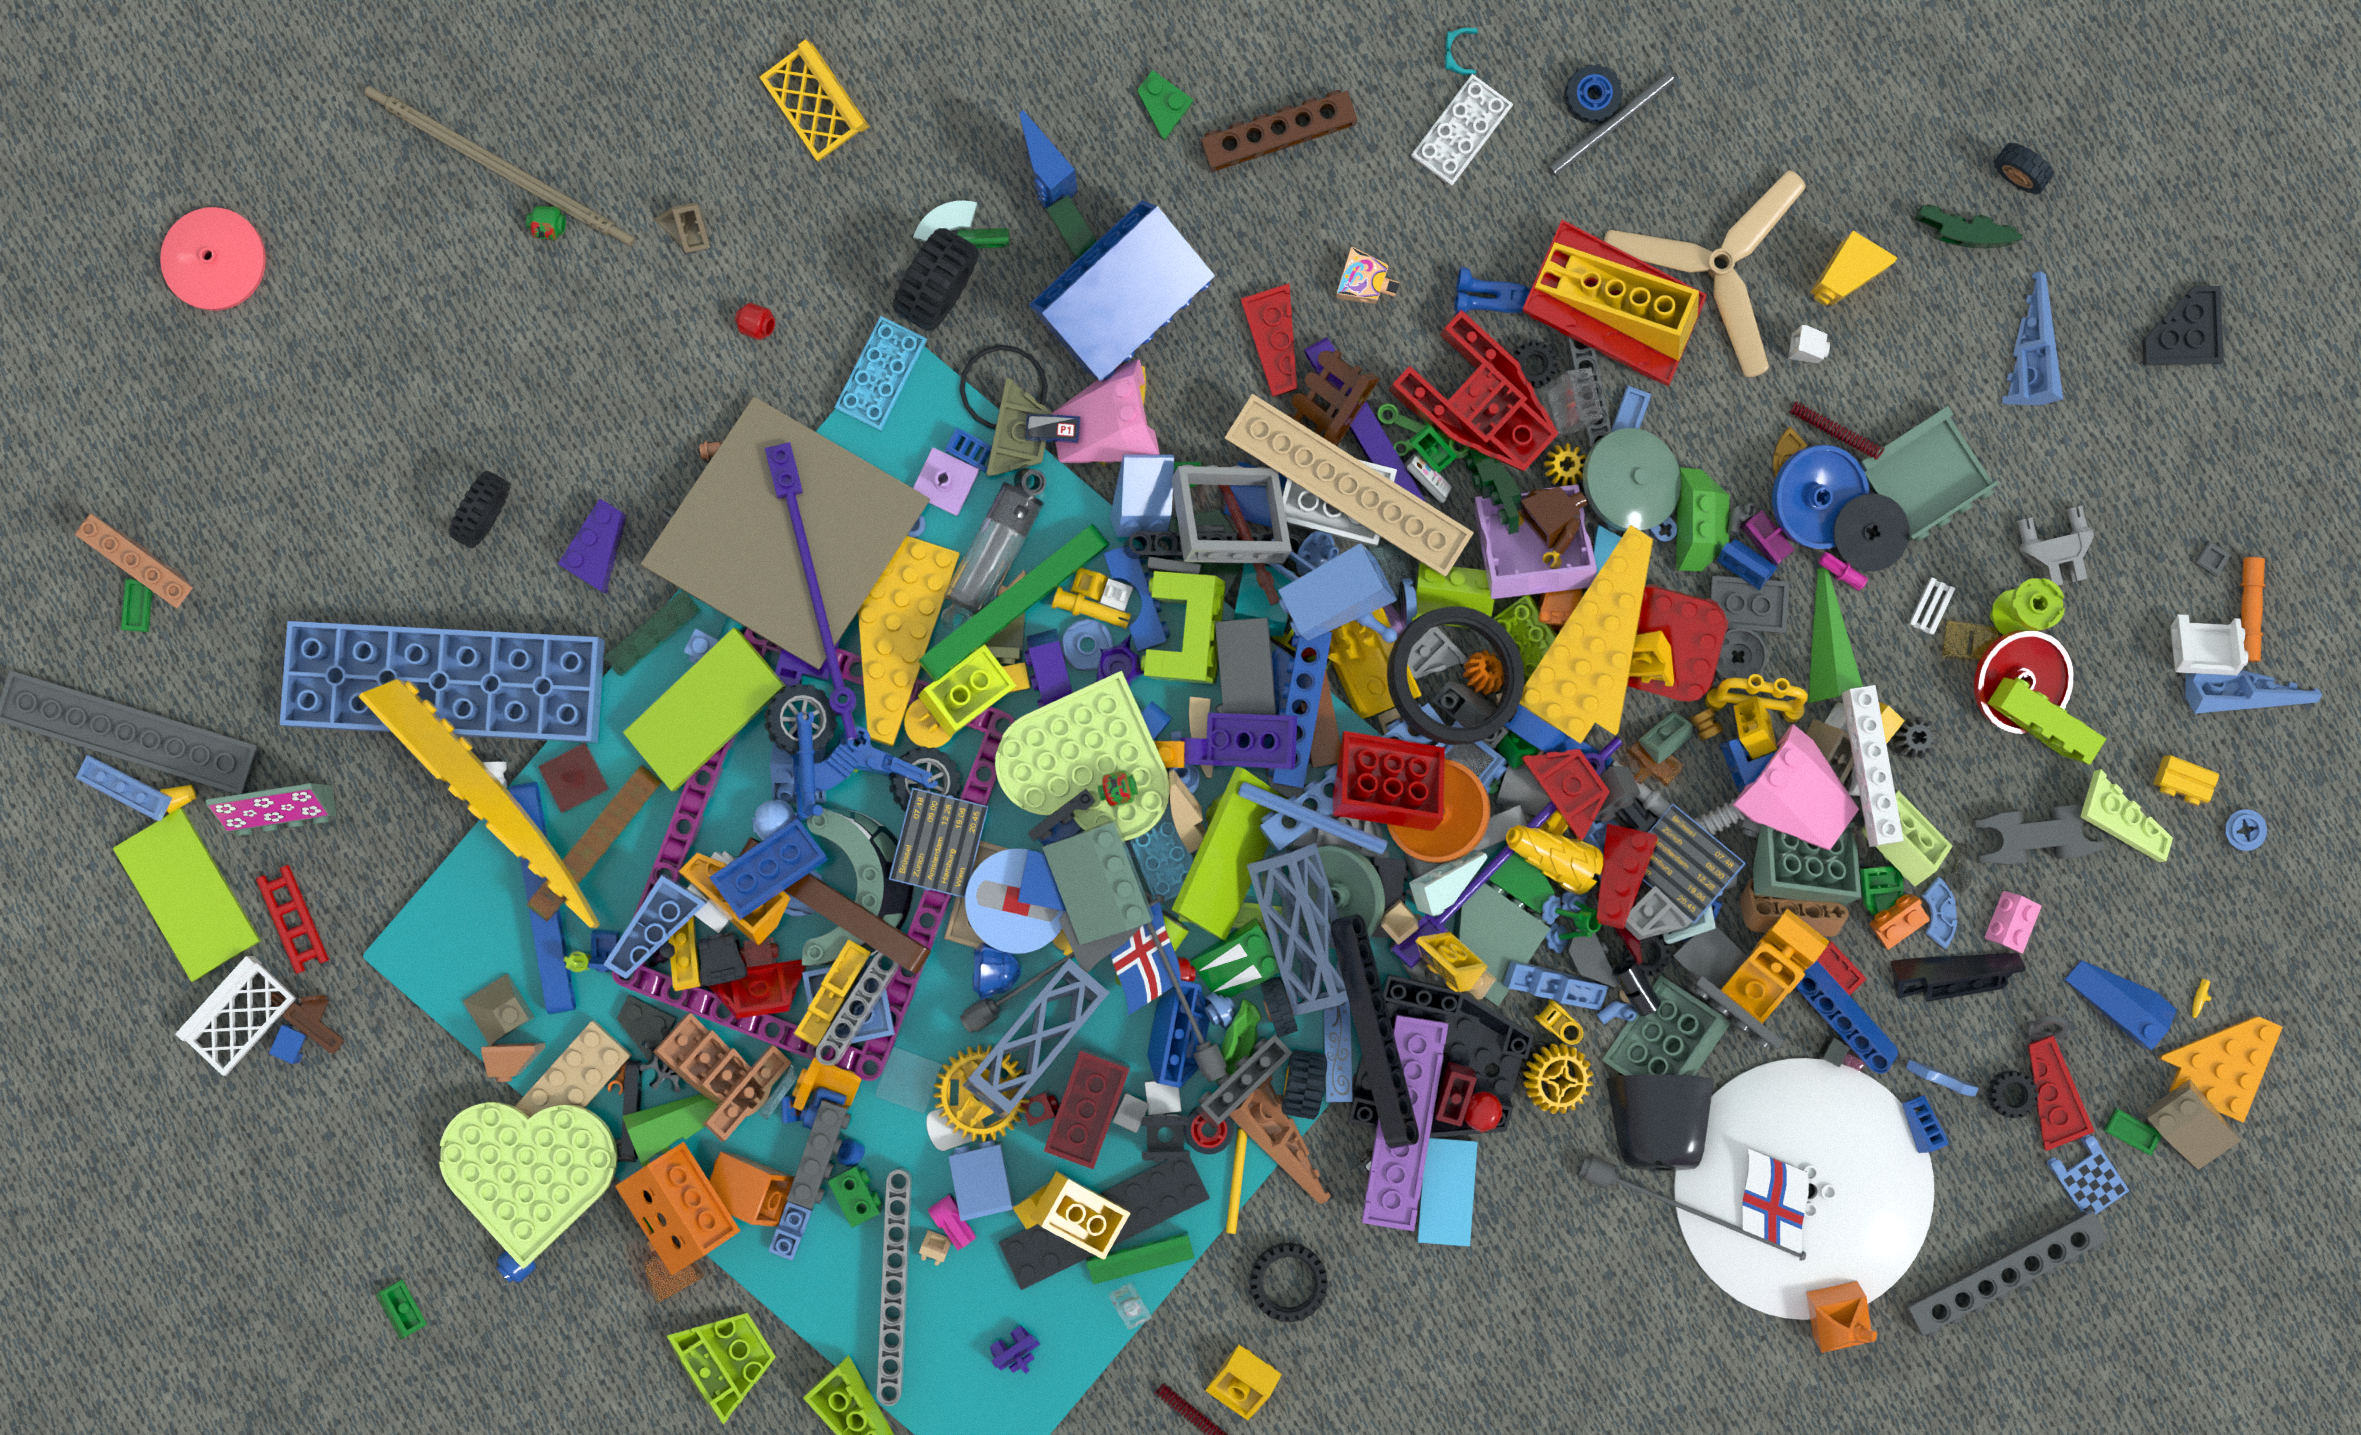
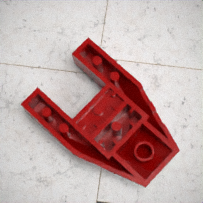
M1461 310L1443 329L1440 336L1477 369L1468 380L1447 400L1409 366L1391 385L1388 391L1408 409L1448 438L1524 472L1559 433L1543 405L1541 406L1531 383H1528L1521 370L1519 362Z

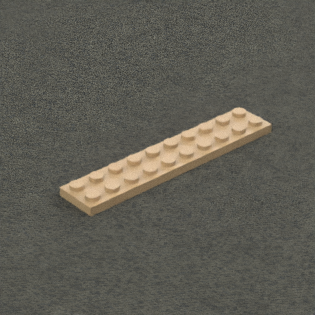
M1254 394L1251 395L1225 436V439L1444 577L1447 576L1474 533Z

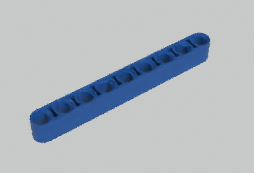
M537 782L510 786L509 792L548 840L541 795ZM520 856L547 1013L551 1015L573 1011L576 1009V1000L571 971L565 968L566 962L563 961L564 957L568 956L558 895L548 887L546 882L549 880L546 877L541 878L538 874L535 875L528 868L530 861Z

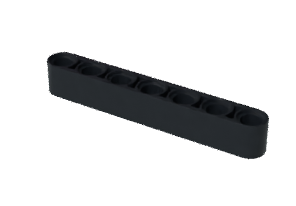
M1139 531L1132 534L1124 542V552L1132 559H1149V557L1167 560H1184L1180 532ZM1197 532L1198 540L1271 541L1274 538V534ZM1289 534L1290 544L1294 548V553L1298 554L1303 541L1299 536ZM1132 540H1139L1143 545V550H1135L1132 546ZM1158 540H1163L1167 543L1168 551L1165 552L1159 549ZM1287 557V559L1285 560V562H1286V561H1291L1292 559H1290L1289 557Z

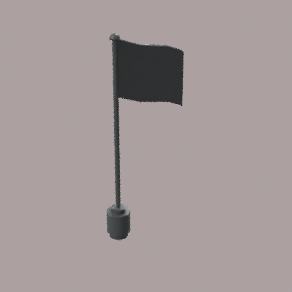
M1067 910L1059 919L1080 968L1086 973L1100 960L1126 943L1142 927L1141 925L1080 945ZM1152 922L1146 923L1200 1043L1196 1046L1197 1051L1193 1053V1056L1201 1074L1207 1078L1208 1082L1216 1080L1227 1074L1225 1069L1227 1065L1217 1043L1211 1044L1210 1040L1204 1042Z

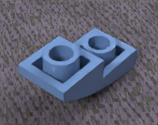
M787 1201L768 1252L793 1261L813 1208L809 1209Z

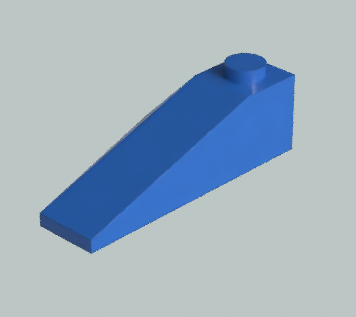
M2080 960L2064 979L2143 1049L2152 1050L2169 1031L2177 1011L2159 993L2083 960Z

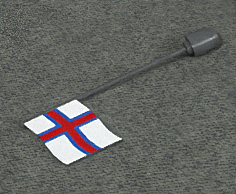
M1748 1148L1749 1170L1742 1201V1228L1618 1178L1619 1172L1615 1171L1616 1165L1595 1156H1592V1158L1585 1156L1578 1175L1584 1177V1181L1606 1190L1609 1185L1614 1187L1617 1182L1797 1256L1800 1261L1806 1259V1252L1802 1251V1224L1808 1199L1809 1180L1807 1171Z

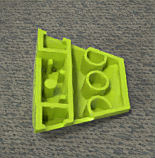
M748 1313L666 1336L690 1379L723 1425L776 1358Z

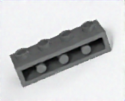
M1275 1034L1269 1040L1263 1037L1253 1047L1256 1052L1250 1058L1245 1055L1235 1064L1238 1070L1232 1075L1227 1072L1226 1075L1216 1082L1219 1088L1213 1094L1208 1090L1198 1100L1201 1105L1196 1111L1213 1129L1291 1056L1292 1052Z
M826 1099L822 1100L787 1201L812 1209L816 1203L820 1205L825 1189L821 1187L824 1179L829 1180L834 1164L830 1163L833 1153L838 1154L843 1141L839 1139L842 1129H847L851 1119V1115L848 1114L850 1106H842Z

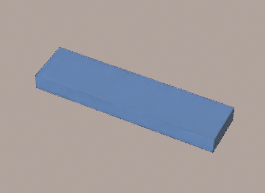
M86 755L76 776V779L157 821L162 820L172 800V797L90 755Z

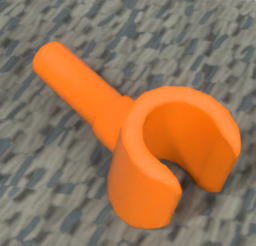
M626 1063L620 1069L617 1078L609 1083V1092L612 1091L614 1083L620 1085L621 1090L618 1095L624 1092Z

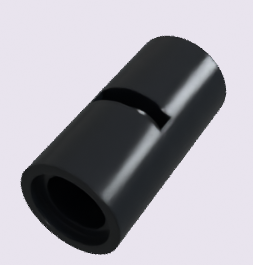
M1634 959L1625 960L1614 968L1613 976L1639 1016L1649 1015L1660 1007V999Z

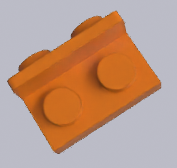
M1911 893L1898 898L1895 905L1888 910H1882L1877 913L1874 920L1869 923L1887 950L1930 920L1920 905L1922 904L1920 898Z

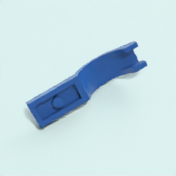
M1520 703L1517 707L1518 711L1512 720L1504 725L1546 753L1580 749L1586 755L1589 753L1598 754L1601 751L1584 740L1580 744ZM1611 756L1604 762L1605 771L1613 760Z

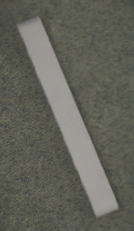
M902 1167L892 1170L886 1181L877 1398L880 1403L886 1406L896 1404L903 1391L912 1175L906 1168ZM895 1174L905 1176L906 1185L903 1187L894 1185L893 1176ZM895 1200L902 1201L905 1205V1211L895 1213L891 1207L892 1202ZM892 1227H900L904 1232V1237L899 1240L894 1239L890 1234ZM892 1253L901 1255L903 1259L902 1264L899 1266L892 1265L889 1261V1255ZM898 1280L902 1287L899 1292H892L888 1288V1281ZM890 1306L897 1307L900 1310V1317L890 1318L887 1314V1308ZM891 1332L897 1334L899 1343L896 1345L887 1343L886 1334ZM887 1359H893L897 1362L898 1369L888 1371L885 1368L884 1362ZM893 1386L897 1391V1395L889 1398L883 1393V1388Z

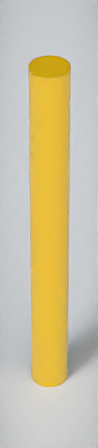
M1242 1128L1237 1130L1226 1233L1236 1234L1247 1143V1133Z

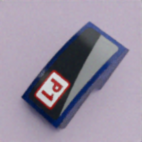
M1027 414L1025 441L1046 443L1053 441L1077 444L1079 441L1080 417Z

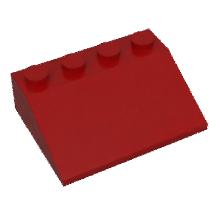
M1344 731L1333 790L1332 815L1434 831L1443 820L1445 747Z

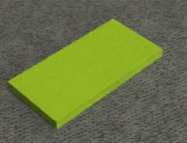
M733 628L623 733L671 791H676L768 705L778 692L787 686L739 629Z
M1236 767L1171 909L1224 941L1228 937L1252 883L1247 865L1262 859L1269 845L1268 840L1259 830L1260 825L1263 824L1261 819L1272 811L1276 814L1278 813L1275 810L1239 796V789L1242 783L1246 782L1287 799L1240 767Z
M183 808L175 810L162 818L161 821L155 822L113 848L191 982L198 980L261 942V939Z

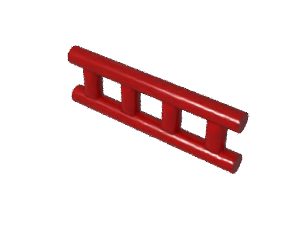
M289 865L279 868L282 876L268 882L266 876L263 875L255 880L294 972L299 974L306 971L303 965L304 962L317 957L319 964L329 961V957ZM287 886L292 900L278 906L273 891ZM297 909L302 924L288 930L282 915ZM307 933L313 948L298 954L293 939Z

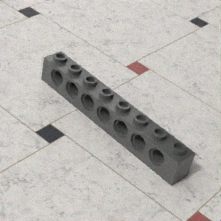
M2087 1209L1904 1303L1903 1306L1917 1333L1922 1336L1927 1335V1337L1933 1336L1941 1331L1940 1327L1948 1323L1952 1325L1964 1319L1963 1315L1971 1311L1975 1313L1987 1307L1986 1303L1994 1299L1998 1301L2010 1295L2009 1291L2017 1287L2021 1289L2033 1283L2032 1279L2040 1275L2044 1277L2056 1271L2055 1267L2063 1263L2067 1265L2077 1261L2080 1258L2078 1255L2086 1251L2090 1253L2100 1249L2103 1246L2101 1243L2107 1241L2108 1238L2095 1213ZM2078 1232L2080 1240L2077 1244L2072 1245L2071 1236ZM2055 1244L2057 1252L2054 1256L2049 1257L2048 1248L2050 1245ZM2033 1256V1266L2026 1269L2024 1265L2026 1258ZM2010 1268V1278L2003 1281L2001 1278L2002 1271ZM1987 1280V1290L1980 1293L1978 1290L1979 1283ZM1964 1292V1302L1957 1305L1955 1303L1956 1295ZM1937 1304H1941V1314L1939 1316L1933 1317V1307Z

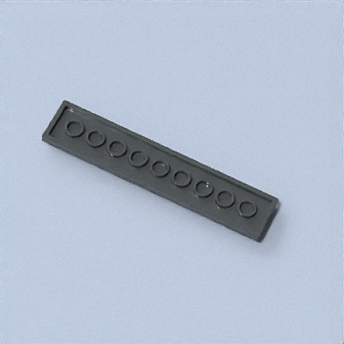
M9 670L0 697V722L238 795L245 794L260 747Z

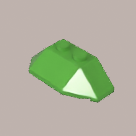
M1679 468L1681 490L1677 502L1676 571L1701 572L1720 555L1723 547L1729 543V534H1727L1729 494L1702 469Z

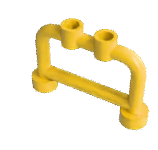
M1753 674L1748 679L1736 677L1725 679L1718 688L1710 690L1705 698V704L1708 708L1712 707L1714 711H1720L1726 703L1739 704L1755 697L1730 693L1728 690L1731 688L1745 689L1750 694H1757L1759 691L1767 692L1776 698H1783L1785 695L1796 697L1795 700L1790 701L1758 698L1766 709L1782 711V717L1787 722L1796 723L1804 715L1803 705L1808 699V694L1800 687L1791 686L1788 680L1784 678H1779L1774 683L1765 682L1762 676Z

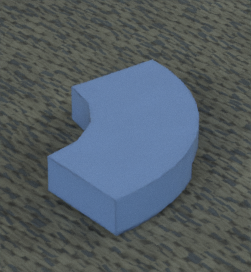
M1937 876L1921 895L1927 903L1930 913L1929 924L1924 933L1943 949H1946L1952 941L1957 927L1956 902L1947 884Z
M1909 1060L1906 1067L1907 1070L1918 1076L1943 1085L1960 1094L1973 1097L1976 1096L1979 1089L1964 1080L1920 1062Z

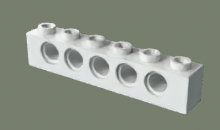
M1876 685L1849 689L1842 692V699L1869 847L1904 841Z

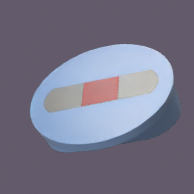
M1008 849L990 856L974 871L966 889V913L973 930L985 943L1007 953H1028L1050 943L1061 931L1062 926L1059 919L1066 912L1017 902L1028 849Z

